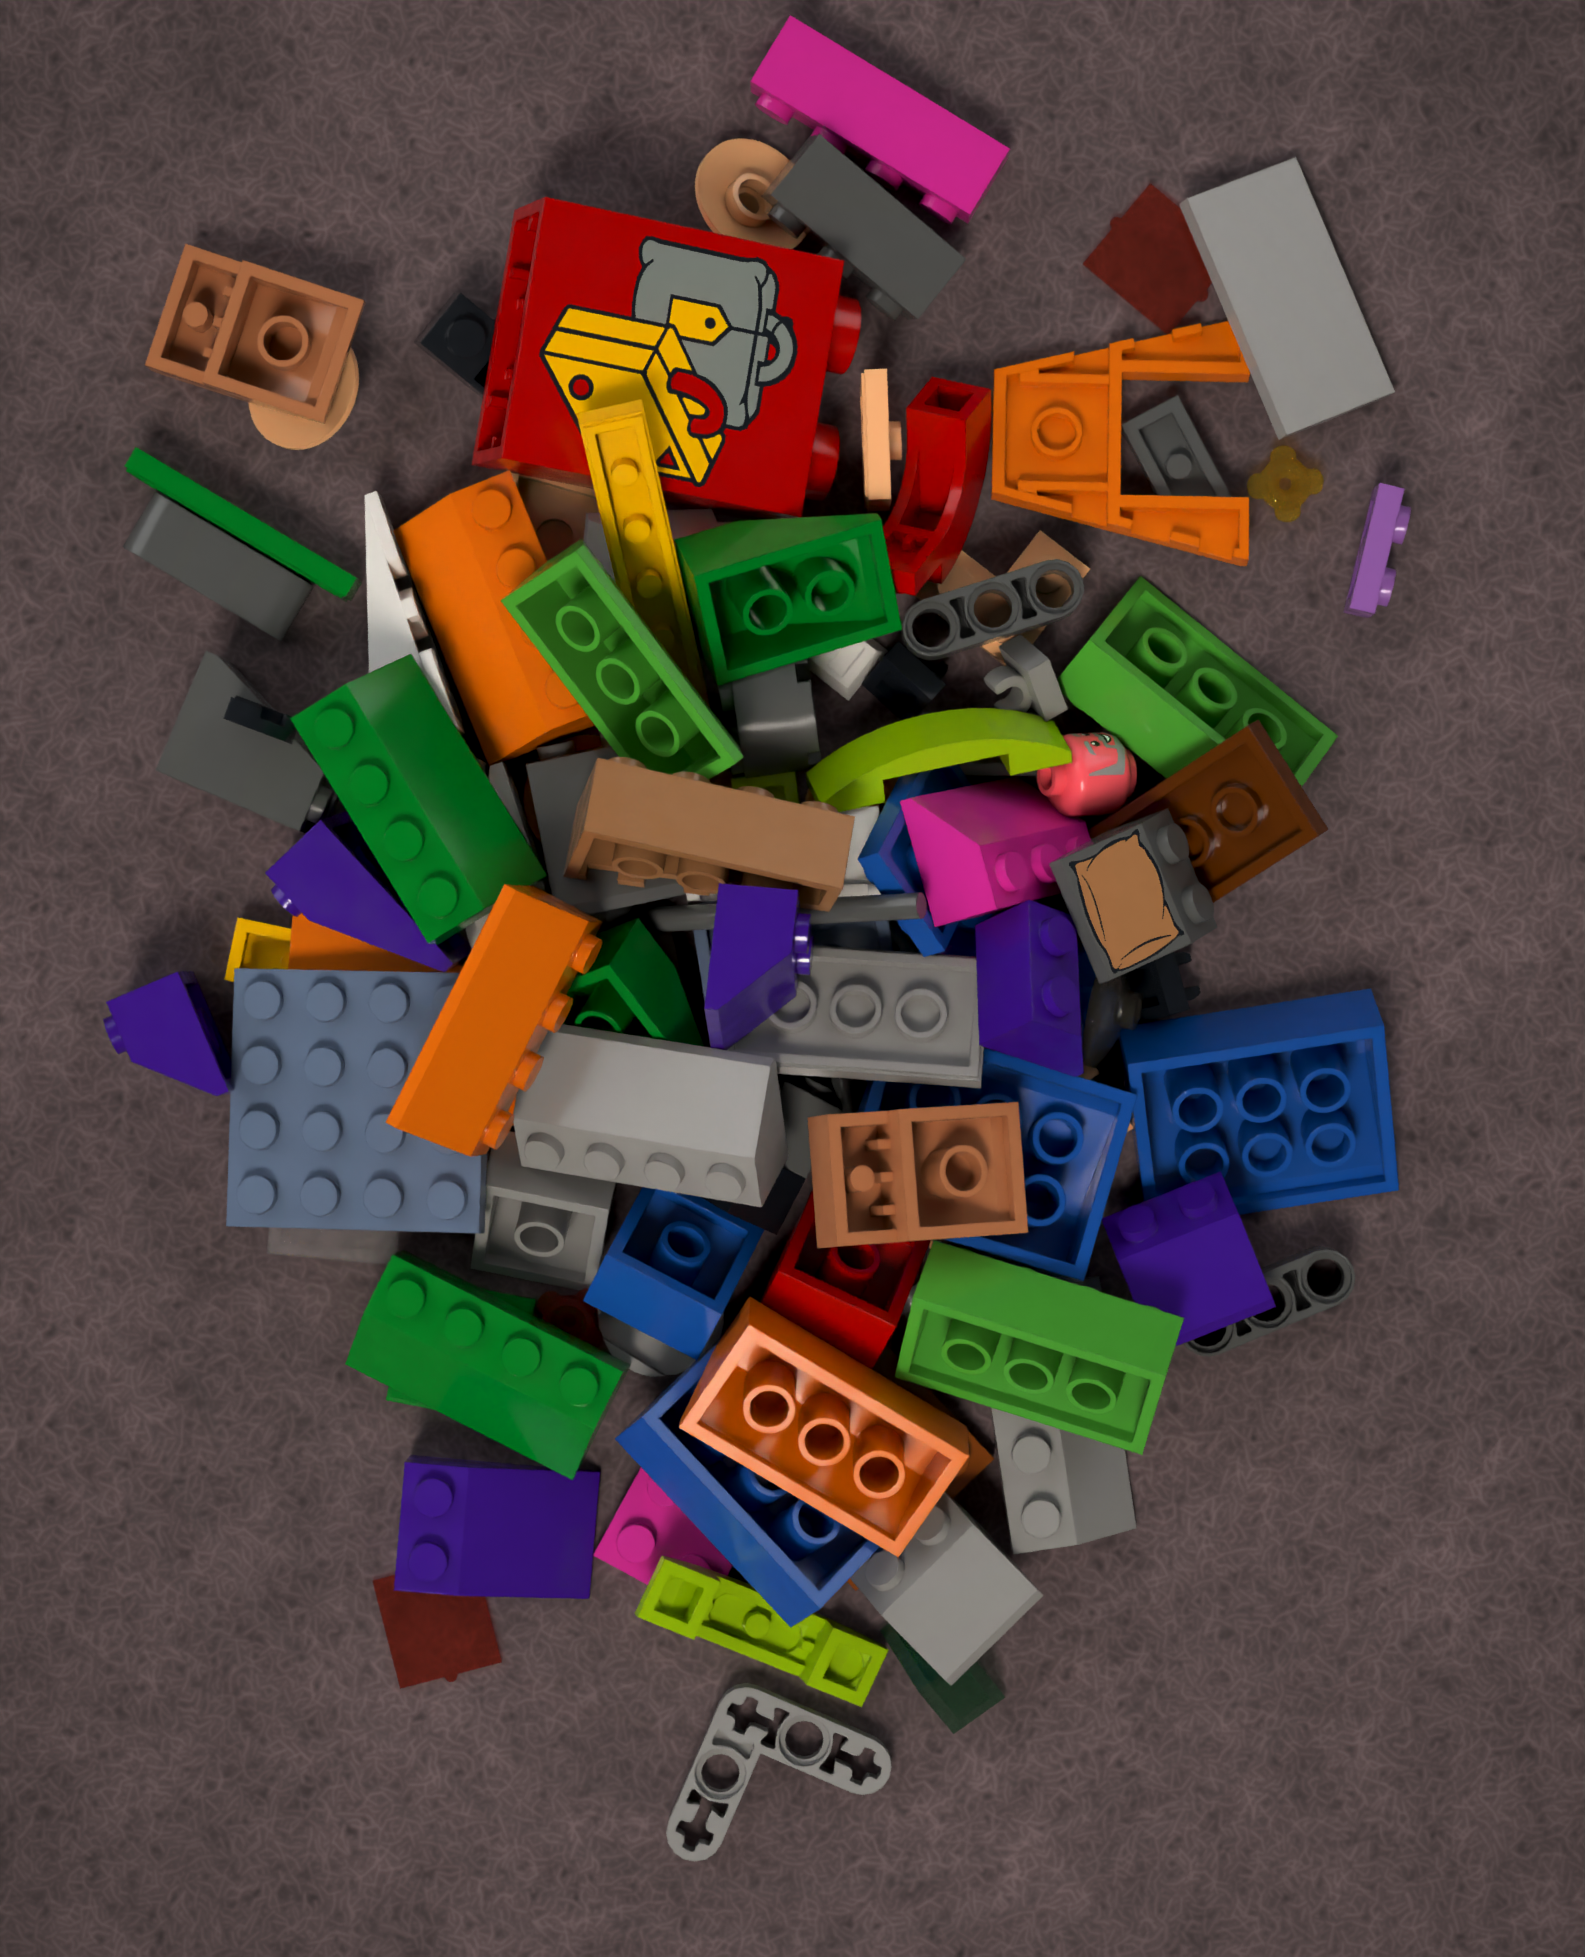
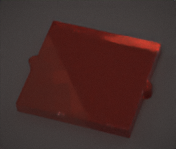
M1150 183L1122 218L1114 217L1111 220L1110 228L1112 230L1086 259L1083 266L1167 335L1172 332V329L1178 325L1197 301L1202 303L1207 300V289L1212 284V281L1181 208Z
M395 1575L373 1580L400 1689L443 1677L447 1681L453 1682L457 1679L459 1673L502 1662L485 1597L394 1591Z

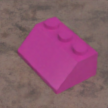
M1019 777L995 780L900 801L934 927L1008 910L1027 900L1037 903L1062 896L1049 863L1091 840L1084 820L1079 817L1062 815L1048 801L1047 796H1044L1039 790Z

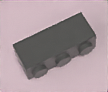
M820 134L810 136L761 196L773 206L767 215L785 232L796 239L804 232L822 247L817 255L844 260L842 279L847 280L851 274L855 275L871 289L865 298L877 310L893 321H896L900 314L907 320L919 319L966 261L965 257Z

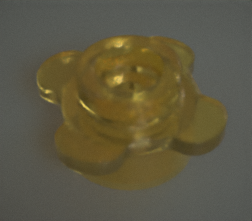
M1278 446L1270 453V462L1264 470L1249 477L1247 491L1253 499H1262L1267 506L1274 509L1275 517L1279 521L1288 523L1295 521L1300 516V506L1310 495H1316L1322 490L1324 479L1319 470L1308 469L1298 461L1293 448ZM1283 478L1289 479L1291 481V488L1288 490L1281 489L1279 486L1280 480Z

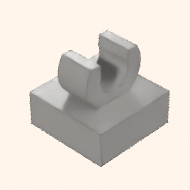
M1021 634L999 646L1006 666L992 669L984 677V681L997 695L1010 687L1012 689L1006 698L993 704L995 708L1026 713L1030 707L1046 722L1068 710L1048 657Z

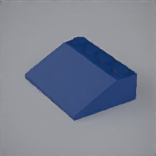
M1371 988L1118 1027L1125 1089L1127 1092L1137 1095L1130 1122L1133 1126L1132 1135L1143 1202L1220 1171L1239 1215L1399 1190L1385 1030Z
M984 1048L981 1088L868 1080L857 1113L1018 1102L1028 1233L939 1239L935 1241L955 1247L967 1248L977 1254L1019 1267L1031 1268L1038 1273L1068 1282L1084 1281L1137 1099L1136 1094L1078 1076L1073 1077Z
M719 1338L698 1360L654 1399L615 1440L791 1628L821 1609L880 1546L679 1428L681 1417L716 1345L721 1339Z

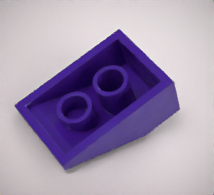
M347 811L320 820L265 872L276 884L271 888L272 894L292 915L298 917L303 913L309 921L431 968L446 972L466 961L472 950L470 943L460 932L438 945L429 944Z
M410 1455L404 1464L394 1591L452 1596L589 1599L600 1471L579 1469L575 1478L571 1480L546 1466Z

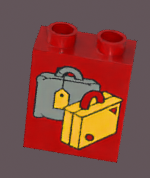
M543 197L515 209L472 465L505 472L510 470L511 473L594 489L577 413L642 399L665 503L693 509H712L714 513L749 520L802 517L805 498L822 501L829 493L839 459L840 436L838 428L835 425L818 422L825 374L830 372L842 375L847 371L853 360L860 335L861 306L858 299L839 295L844 260L549 197Z

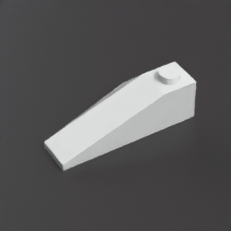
M377 491L366 494L365 534L369 673L412 654L461 735L466 737L468 734L409 570L393 534L394 529L383 498Z

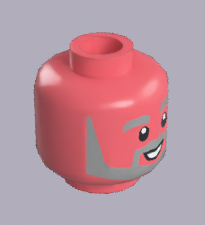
M1106 732L1063 735L1072 752V763L1037 770V783L1041 793L1047 796L1048 801L1058 812L1067 817L1100 816L1117 812L1126 802L1127 797H1130L1134 792L1136 786L1137 767L1133 754L1123 746L1116 736Z

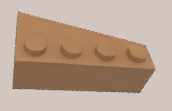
M613 757L609 760L597 758L576 807L563 877L586 880L589 868L619 872L618 884L645 888L646 879H656L659 877L676 879L677 883L683 887L684 893L704 896L718 893L719 883L792 889L799 892L800 908L829 912L843 890L855 816L838 813L834 806L820 801H805L798 804L776 799L771 792L759 787L743 786L732 789L711 784L708 778L693 772H676L671 775L646 769L642 762L628 757Z

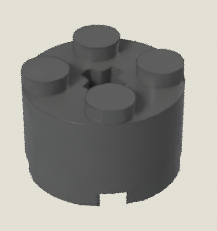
M808 658L719 685L722 711H735L736 720L726 721L727 732L737 743L743 754V758L731 766L732 774L745 773L746 778L806 771L822 760Z

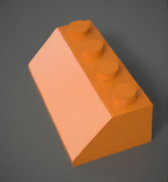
M510 470L447 495L393 531L489 768L491 765L508 761L533 751L537 747L548 745L595 726L500 601L547 562Z
M504 884L385 1123L470 1157L485 1155L490 1147L497 1150L512 1127L514 1115L509 1113L508 1110L518 1090L521 1089L526 1092L535 1081L542 1067L544 1057L537 1054L548 1030L556 1033L569 1014L573 998L567 996V992L577 973L586 974L599 954L602 939L596 937L603 922L535 886Z
M752 1297L748 1298L716 1345L679 1422L680 1429L897 1557L901 1555L969 1458L966 1425Z

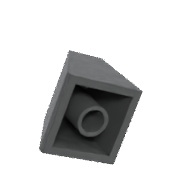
M205 651L155 771L303 833H307L320 820L333 816L339 797L334 789H332L331 784L307 745L297 733L293 743L289 744L223 719L231 697L235 698L236 695L270 709H275L232 663L216 654Z
M599 734L602 746L576 751L574 740L557 742L536 748L539 759L527 761L526 768L553 896L590 915L685 895L683 887L677 883L676 879L660 877L646 879L645 888L620 885L617 881L619 872L589 868L586 880L563 877L576 807L597 758L609 760L619 756L602 734Z

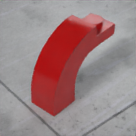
M931 377L906 407L907 454L905 470L896 503L883 526L895 594L905 593L916 596L927 581L942 584L956 563L964 546L979 503L988 461L991 434V389Z

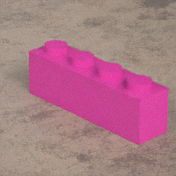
M791 15L750 81L751 92L759 97L755 106L763 113L785 125H788L792 117L814 130L811 136L820 134L842 154L849 151L867 162L868 165L864 172L876 182L893 191H897L902 183L923 196L919 206L947 224H952L955 217H958L967 224L970 222L1008 159L1010 148Z

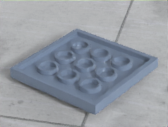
M234 968L231 1084L234 1090L230 1092L226 1226L485 1233L487 1154L470 1157L385 1123L460 973Z

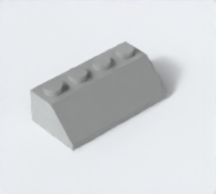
M562 1024L556 1033L548 1030L537 1054L544 1057L542 1067L531 1087L526 1092L519 1089L516 1094L513 1124L521 1166L756 1207L763 1206L789 1156L775 1058Z
M1099 1276L1085 1278L1082 1282H1070L1080 1286L1092 1287L1101 1292ZM990 1407L1009 1541L1013 1554L1079 1545L1136 1529L1125 1449Z

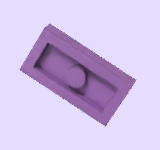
M1379 483L1372 490L1344 613L1369 618L1375 614L1377 605L1388 606L1396 576V569L1386 567L1391 544L1402 545L1411 513V507L1401 505L1404 488Z

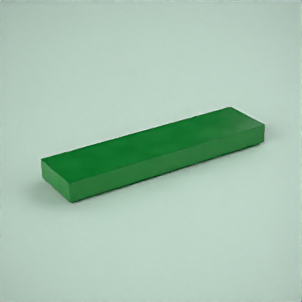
M135 447L125 464L126 471L133 477L344 602L352 601L362 582L355 576L139 448Z

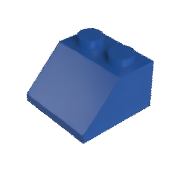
M642 1187L583 1301L698 1360L724 1312L764 1229L728 1214L701 1197Z

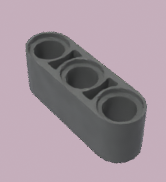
M156 492L123 545L128 551L279 641L283 640L314 588L293 573Z
M1059 559L1046 560L923 599L912 605L905 614L901 630L902 641L915 657L927 661L938 660L1059 622L1069 617L1081 603L1084 593L1083 579L1079 571L1069 562ZM1047 574L1062 576L1071 587L1070 601L1059 608L1045 606L1036 595L1037 581ZM994 593L1002 596L1010 606V617L1005 624L1000 627L991 628L984 626L977 620L974 614V604L982 595ZM932 612L939 614L946 620L949 626L948 638L937 647L924 646L913 635V622L924 613Z
M1324 1246L1305 1249L1262 1267L1261 1270L1267 1284L1275 1285L1280 1293V1305L1274 1314L1265 1318L1251 1316L1221 1328L1218 1336L1212 1341L1202 1343L1191 1340L1183 1343V1345L1197 1355L1206 1357L1219 1355L1334 1307L1346 1300L1352 1292L1355 1283L1354 1268L1347 1257L1332 1248ZM1331 1259L1339 1270V1279L1336 1286L1326 1293L1312 1292L1307 1283L1309 1268L1318 1260Z

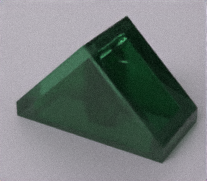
M889 1623L880 1629V1632L917 1691L953 1734L1005 1698V1695L979 1659L951 1686Z

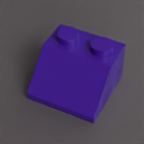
M719 883L704 1006L711 1048L728 1050L797 996L799 974H811L814 936H811L812 917L811 914L801 913L798 890Z
M1027 900L975 925L979 1045L1073 1077L1083 1074L1078 933L1071 915Z
M194 971L175 972L106 1002L111 1016L104 1018L103 1021L109 1039L118 1054L127 1052L131 1062L215 1096L230 1094L234 1090L231 1084V1058Z
M1221 1171L1102 1218L1103 1225L1134 1302L1153 1306L1163 1312L1184 1318L1176 1346L1276 1307Z

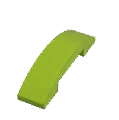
M997 708L954 709L904 719L860 736L817 763L806 772V780L815 801L830 804L838 812L885 803L883 780L995 756L1001 758L1008 773L1012 776L1072 763V752L1053 720L1046 722L1041 716L1016 710Z
M661 1556L635 1611V1615L638 1618L693 1640L696 1636L798 1676L806 1685L860 1707L863 1706L889 1651L886 1646L816 1612L790 1628L750 1584L710 1569L666 1556Z

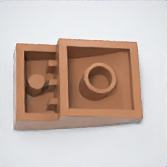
M185 244L145 366L153 372L194 386L325 424L366 302L365 300L245 260L239 262Z
M1018 1102L910 1108L808 1117L817 1248L1028 1233Z

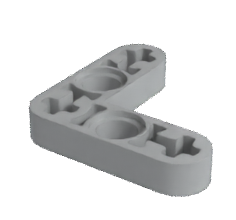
M749 1683L734 1685L724 1693L717 1705L669 1816L666 1830L668 1844L675 1854L689 1861L706 1860L715 1854L723 1842L760 1754L851 1793L866 1795L881 1789L889 1779L892 1768L889 1750L877 1737L763 1687ZM747 1697L757 1700L756 1712L771 1720H774L775 1708L787 1711L788 1713L778 1725L776 1743L771 1745L762 1741L768 1734L769 1728L756 1722H750L745 1730L736 1728L734 1726L735 1715L728 1711L731 1703L742 1705ZM797 1722H812L822 1732V1745L812 1755H797L786 1744L787 1731ZM838 1733L847 1737L841 1743L840 1750L851 1755L859 1756L864 1748L872 1749L874 1751L873 1762L881 1767L877 1775L867 1772L863 1776L862 1781L852 1778V1765L836 1757L833 1770L820 1766L831 1753L833 1734ZM713 1755H727L734 1759L738 1765V1779L728 1788H713L703 1778L702 1767L706 1760ZM692 1789H695L709 1801L728 1804L724 1813H720L714 1806L711 1807L706 1819L705 1829L712 1833L713 1836L710 1841L699 1839L694 1847L684 1843L685 1832L677 1827L681 1820L692 1822L699 1809L701 1800L688 1799Z

